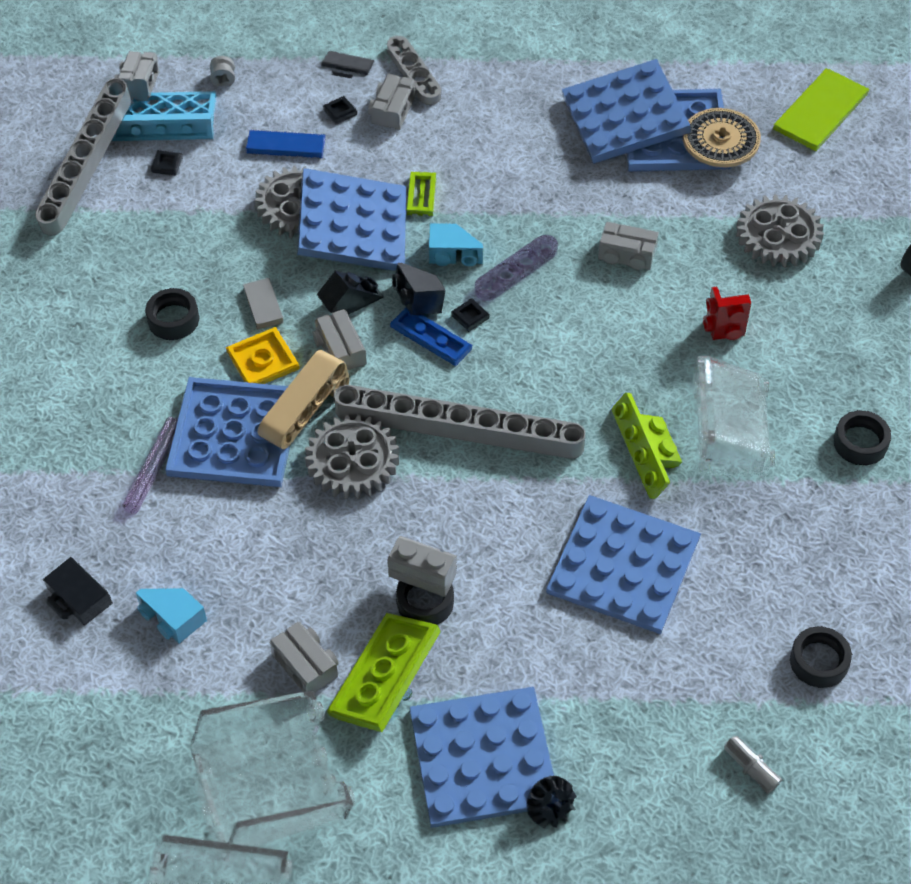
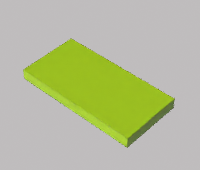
M826 68L774 123L773 130L817 151L868 95L869 88Z
M386 613L328 708L327 713L329 716L347 723L383 732L441 632L438 625Z

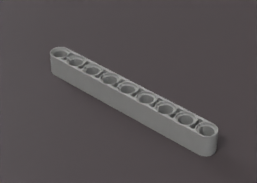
M352 385L340 386L334 393L335 412L343 420L347 414L350 420H355L357 414H360L361 421L363 422L369 416L372 417V425L381 421L382 427L564 458H577L584 452L585 430L580 424Z

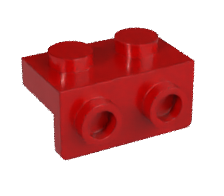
M711 287L710 298L706 299L707 315L703 316V325L705 331L711 333L713 340L727 338L732 341L745 336L752 303L749 294L721 298L718 287Z

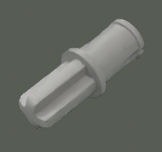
M733 736L726 742L724 749L744 768L743 773L745 775L748 773L767 794L781 783L782 779L762 760L763 756L761 754L757 756L739 737Z

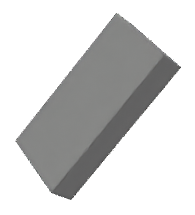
M269 278L243 284L257 330L284 323Z

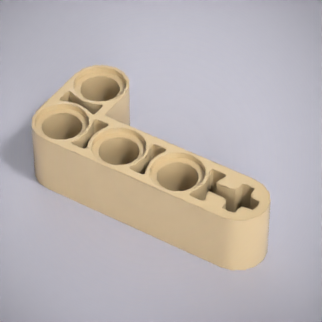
M319 349L316 351L263 418L258 427V435L281 449L288 448L328 395L334 397L337 388L349 385L350 378L346 363Z

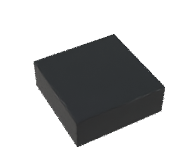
M345 96L323 105V110L335 124L358 115L357 109Z
M157 150L150 168L151 173L176 176L183 159L182 153Z
M473 298L451 311V316L468 332L490 318V314Z

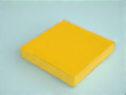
M276 327L226 347L227 354L244 382L266 384L300 369L299 363Z

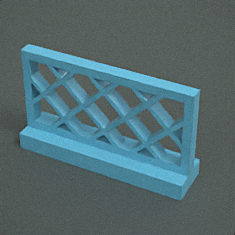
M216 91L151 93L148 101H137L134 98L131 100L133 103L130 104L112 141L213 139ZM200 99H210L202 105L197 102ZM150 100L159 101L152 106L147 104ZM174 100H183L178 105L172 103ZM190 106L194 108L190 112L185 111ZM140 107H141L142 109H144L143 111H141V112H139V113L134 112L135 110L139 109ZM164 107H167L169 109L164 113L159 111Z

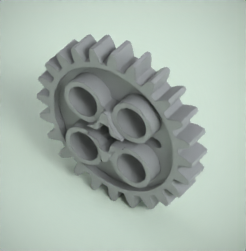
M293 166L290 172L285 167H282V174L274 170L273 178L265 176V183L260 182L259 190H256L255 209H257V216L262 217L263 225L270 223V231L278 228L280 236L285 231L289 232V238L291 239L295 233L298 234L301 179L303 169L306 168L305 166L301 171H298L296 166Z
M774 194L773 200L763 196L762 202L754 199L753 206L746 205L745 211L740 212V217L737 221L736 237L740 238L739 245H745V253L753 251L752 259L760 256L762 257V264L770 260L772 267H775L777 262H781L782 266L786 268L787 262L797 266L798 259L806 263L808 256L814 257L815 251H819L823 240L824 224H820V216H814L815 209L806 210L808 203L805 202L799 205L797 204L798 198H795L792 202L788 201L787 195L782 200H779L778 196Z
M347 414L343 422L334 417V425L331 426L324 422V431L315 429V438L309 437V447L305 448L306 467H308V475L313 477L315 485L322 484L323 492L332 488L333 497H336L339 492H343L345 499L349 497L350 493H354L355 497L359 499L360 493L363 491L368 496H371V488L374 487L381 491V482L390 484V475H396V466L399 465V446L396 445V437L391 436L390 428L382 430L381 421L372 425V417L370 416L365 422L361 421L360 414H357L355 420H350Z

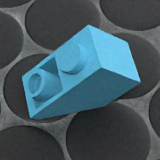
M430 223L429 263L439 266L456 264V250H461V263L463 265L474 266L476 264H483V244L458 224Z
M184 588L139 589L136 592L139 613L148 621L157 615L159 622L157 628L168 640L172 637L180 644L207 621L204 607Z

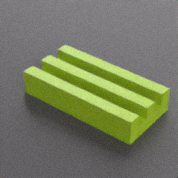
M410 172L407 215L417 214L418 216H423V214H428V216H433L436 172ZM416 179H421L418 207L413 206ZM426 180H430L428 207H424Z

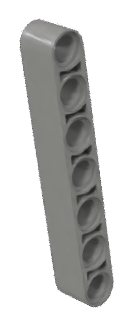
M112 78L104 84L42 198L35 215L44 234L57 235L65 228L129 109L131 98L124 80Z

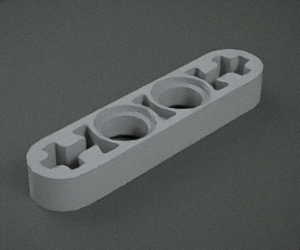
M402 36L391 37L387 41V52L402 75L412 79L417 76L426 78L423 81L414 80L417 97L422 103L427 105L438 103L441 100V87L410 42ZM405 61H413L414 64H413V65H404L403 62H405Z

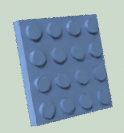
M657 59L562 89L563 98L593 164L691 133L690 124Z
M721 89L673 90L687 120L703 110L724 108ZM683 135L626 153L628 172L731 169V167L710 166L695 159L686 150L683 143Z
M307 168L303 169L297 255L392 271L396 270L397 263L405 264L406 186Z
M189 377L165 469L166 475L168 477L282 487L290 446L286 449H281L258 435V427L288 386Z
M589 495L546 588V593L661 634L700 540L701 533Z
M534 687L410 707L431 828L527 812V797L532 787L539 780L547 776H554ZM554 796L551 797V803L547 804L549 808L554 807V804L559 802Z

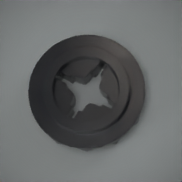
M547 776L539 780L532 787L527 797V812L531 820L543 828L548 824L557 828L559 819L568 821L566 814L575 810L573 803L577 797L572 789L573 785L560 776ZM554 796L559 800V802H556L554 804V809L552 811V809H550L547 806V804L551 803V797Z

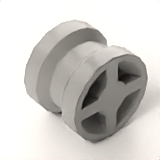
M217 56L211 60L210 80L214 86H229L234 83L235 65L231 58Z

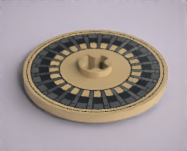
M712 108L698 112L688 120L691 133L683 135L684 146L691 156L704 164L714 167H734L748 162L758 152L761 141L760 131L748 116L738 111L726 108Z

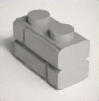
M129 51L125 61L120 62V74H116L114 78H120L125 81L131 100L135 98L137 101H148L159 74L157 55L155 52H144L141 54V52Z
M388 74L383 83H378L376 99H371L368 106V114L371 115L372 124L401 129L416 96L414 79L400 78L398 75Z
M606 221L600 240L598 259L604 260L608 264L619 263L629 265L636 270H650L657 248L659 232Z
M344 309L334 312L330 316L325 315L316 318V330L312 331V335L317 347L322 346L325 352L344 361L347 370L367 364L366 350Z
M402 536L398 537L387 559L389 577L444 597L447 595L457 573L456 555L445 551L441 552L439 549Z
M296 622L269 642L271 654L307 698L338 677V659L330 649L324 651L319 645L320 639L317 633L311 627L306 629L301 622Z

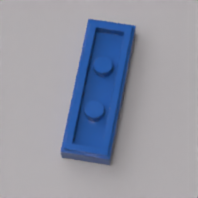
M250 130L246 153L323 158L326 137L324 134Z
M407 308L390 323L392 329L455 367L472 350V344L423 315H410Z

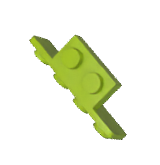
M625 392L611 410L649 499H655L670 484L664 468L678 467L682 460L663 417L640 414L632 394Z

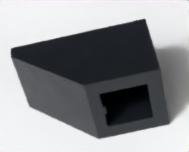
M397 263L396 273L392 275V287L399 294L402 304L406 306L410 315L442 313L446 290L438 277L410 265Z
M337 270L333 272L317 293L318 298L330 313L344 309L348 315L384 298L378 290V284L368 276L364 278L356 276L352 272L344 273Z

